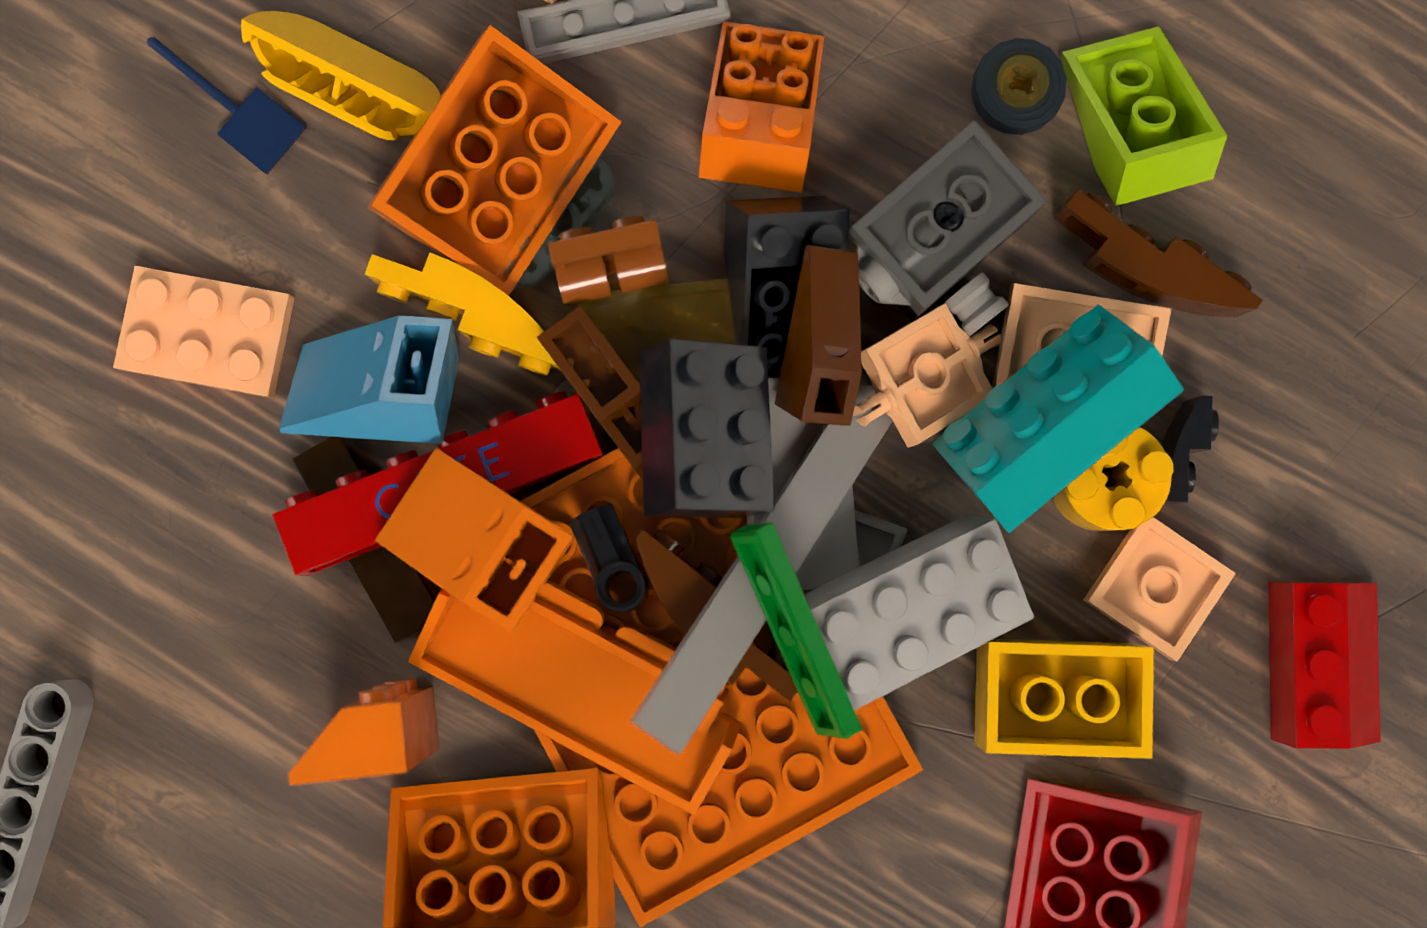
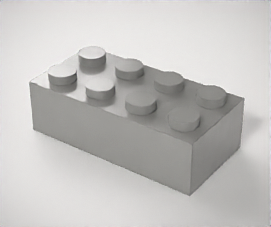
M968 514L804 594L854 711L1035 618L996 519Z

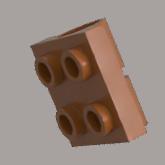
M643 216L625 217L612 223L613 229L591 233V229L586 227L575 228L560 233L559 241L547 243L564 306L612 296L608 278L610 274L617 273L622 294L669 284L656 219L645 222Z

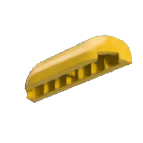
M262 11L250 14L241 20L243 42L250 41L257 59L266 69L261 72L264 78L276 87L378 138L392 141L398 137L416 134L440 98L437 87L423 74L311 18L288 12Z

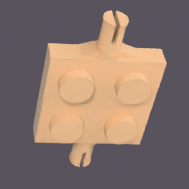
M944 303L862 350L861 363L873 384L875 394L855 405L853 416L864 413L871 408L869 412L855 420L861 426H867L870 422L886 413L893 420L907 448L920 444L952 422L960 419L983 401L992 390L983 372L980 355L1001 343L1000 334L984 341V339L996 333L998 329L993 325H987L984 329L969 337L958 326L947 304Z

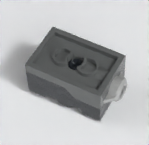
M974 120L851 227L848 234L847 250L858 253L859 285L875 302L880 304H896L912 322L919 318L986 257L1025 225L1044 206L1047 200Z

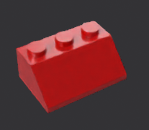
M1268 582L1271 740L1293 748L1352 749L1381 742L1377 583Z

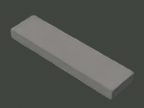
M565 0L517 11L526 52L543 64L723 23V21L730 22L727 0Z

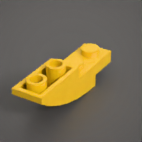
M429 252L422 272L385 258L371 255L365 275L376 284H379L377 293L402 303H407L409 296L428 302L427 311L446 319H452L453 321L457 320L459 313L463 314L458 331L466 338L471 339L468 347L472 350L494 358L499 357L501 350L520 357L518 366L548 376L550 368L561 371L537 339V336L543 333L544 330L513 299L483 277Z

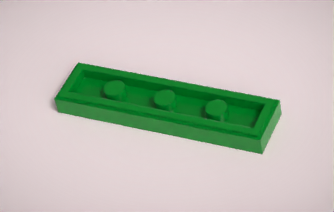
M773 522L745 525L730 533V538L816 734L849 739L863 729Z

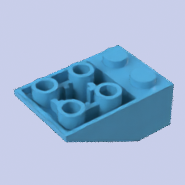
M396 316L303 344L280 423V432L286 434L442 444L460 360L453 320Z

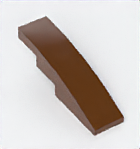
M580 305L537 336V339L643 480L640 384Z

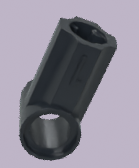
M608 503L595 507L568 521L596 584L597 597L602 604L611 610L630 612L641 607L649 594L648 578L641 570L613 504ZM629 572L636 579L637 591L628 602L618 603L610 595V582L618 573Z

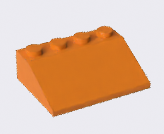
M489 25L479 36L441 94L432 112L416 132L367 208L443 258L455 262L483 277L509 296L616 132L621 121Z
M598 768L391 788L383 928H615V888L600 770Z

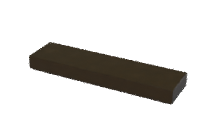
M329 437L292 459L309 491L316 490L318 496L337 489L338 487L335 482L337 479L362 470L344 437ZM383 546L349 560L395 643L424 627L436 599L420 572Z

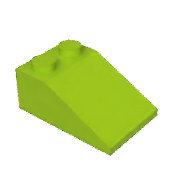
M1159 26L1062 52L1061 62L1094 169L1115 206L1214 179L1227 134Z

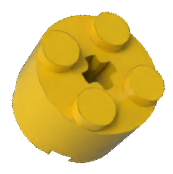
M1138 427L1056 494L1053 500L1060 513L1070 522L1081 528L1096 531L1134 529L1153 518L1164 505L1170 491L1171 476L1174 471L1173 462L1157 439L1146 430ZM1111 468L1113 470L1114 486L1105 487L1108 478L1102 473V469Z

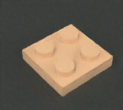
M1153 517L1146 523L1129 530L1083 601L1150 647H1154L1156 651L1168 659L1178 662L1236 573Z

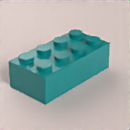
M1098 304L1088 313L1078 317L1071 327L1049 346L1036 352L1028 363L1007 381L994 387L987 394L986 398L965 416L952 422L945 429L944 433L931 444L1004 529L1010 533L1184 391V388L1154 344Z

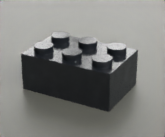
M669 339L639 352L644 516L743 518L773 512L774 497L767 347Z

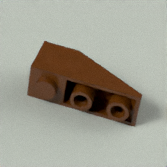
M806 245L774 404L801 422L851 426L862 374L858 253Z

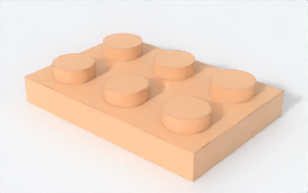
M134 266L113 368L274 399L295 297L281 292Z

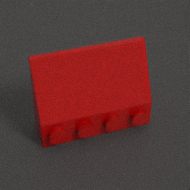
M1032 778L1028 779L1005 928H1185L1202 811L1140 797Z

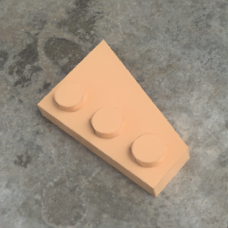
M1011 283L1007 301L1009 306L1006 307L1001 334L1002 340L999 345L992 387L1007 381L1025 366L1036 352L1049 346L1067 331L1078 317L1088 313L1098 304L1154 344L1162 356L1171 308Z

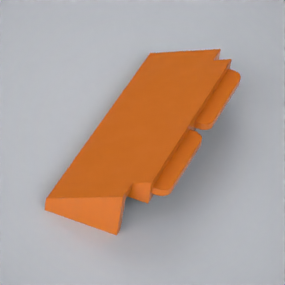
M547 580L512 633L507 632L463 604L444 589L439 592L410 655L409 663L695 816L730 755L742 724L736 719L720 712L729 691L725 687L726 684L682 753L675 754L631 723L630 719L676 651V647L632 624L622 625L617 630L604 623V612L599 606L550 580Z

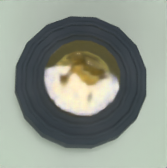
M1015 38L997 44L982 57L972 77L971 96L976 112L988 126L1004 134L1023 135L1041 129L1056 116L1065 99L1067 77L1061 60L1049 47L1032 39ZM1013 76H1015L1017 79H1022V80H1027V81L1024 82V83H1021V82H1019V81H1015V80L1013 79Z

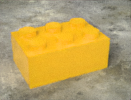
M993 639L977 647L974 745L985 753L1152 759L1154 647L1136 643Z

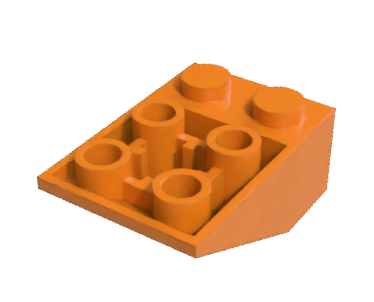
M723 21L702 133L698 178L802 193L811 145L824 36Z
M436 448L375 541L460 602L507 632L512 633L525 616L575 537Z

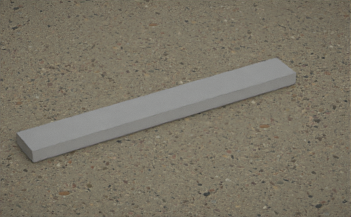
M862 368L855 405L875 394L873 384L864 368ZM871 408L864 413L852 416L851 426L824 424L775 498L774 511L765 513L760 523L773 522L795 574L893 422L886 413L870 422L867 426H861L855 419L869 412ZM737 556L630 719L631 723L675 754L682 753L766 621L739 556Z

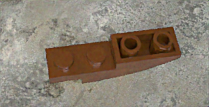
M1078 189L1053 217L1094 248L1093 252L1084 262V267L1105 281L1134 296L1182 312L1217 317L1242 316L1257 309L1263 301L1251 292L1252 286L1244 277L1232 271L1224 272L1208 260V252L1196 242L1188 239L1181 240L1176 236L1158 249L1153 245L1155 241L1148 232L1136 225L1130 224L1127 226L1111 214L1112 208L1095 194L1086 193L1085 195Z
M642 529L636 537L644 567L664 608L685 637L723 578L703 562L695 570L678 557L684 547L661 529H658L653 536ZM751 643L728 679L733 685L747 667L789 701L798 692L781 652L775 646L767 654L754 643Z

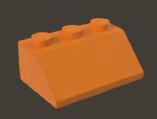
M417 678L386 681L384 682L385 685L374 686L372 690L359 692V701L340 709L288 773L289 785L407 773L439 750L434 687H418Z

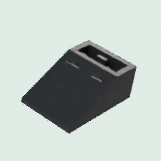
M826 196L726 200L724 256L736 345L767 347L768 370L782 368L806 245L847 251L850 209Z

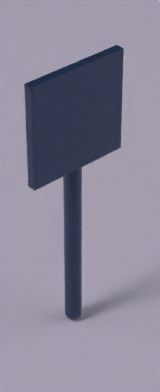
M155 37L148 38L147 44L233 114L217 135L266 175L306 130L302 123L258 87L241 106L237 105Z

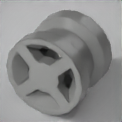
M983 272L944 302L951 313L962 322L961 329L969 337L1009 306V303L1003 296H995L989 289L990 280Z

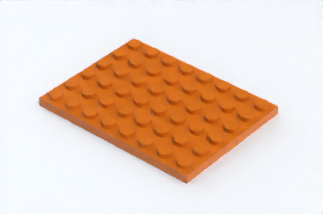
M619 448L520 501L573 536L574 534L568 521L595 507L612 503L641 570L648 578L650 589L644 604L630 612L611 610L604 606L597 597L596 584L576 538H574L548 580L599 606L604 612V623L617 630L622 625L632 624L676 648L682 642L684 635L670 618L653 588L644 567L636 537L642 529L651 536L658 529H661L684 547L678 557L695 570L703 562L723 578L738 556L730 538V533L748 525L747 517L670 518L644 516L643 480ZM629 572L618 573L614 576L609 586L610 595L618 603L628 602L632 599L637 591V582L634 576ZM766 620L752 643L768 654L774 646L777 649L779 648ZM746 667L733 685L729 681L726 682L725 687L729 691L720 709V712L742 723L730 755L695 816L538 731H534L556 772L598 768L600 770L613 879L639 927H642L923 771L884 697L882 696L855 710L863 730L849 739L822 736L816 734L798 692L789 701Z

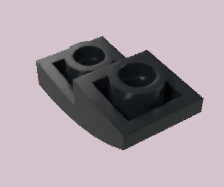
M1199 396L1184 401L1165 434L1161 446L1165 453L1170 456L1174 471L1171 476L1170 491L1164 504L1187 503L1188 493H1192L1194 490L1196 468L1195 464L1189 461L1190 453L1211 450V441H1215L1218 435L1219 416L1216 410H1212L1213 396Z

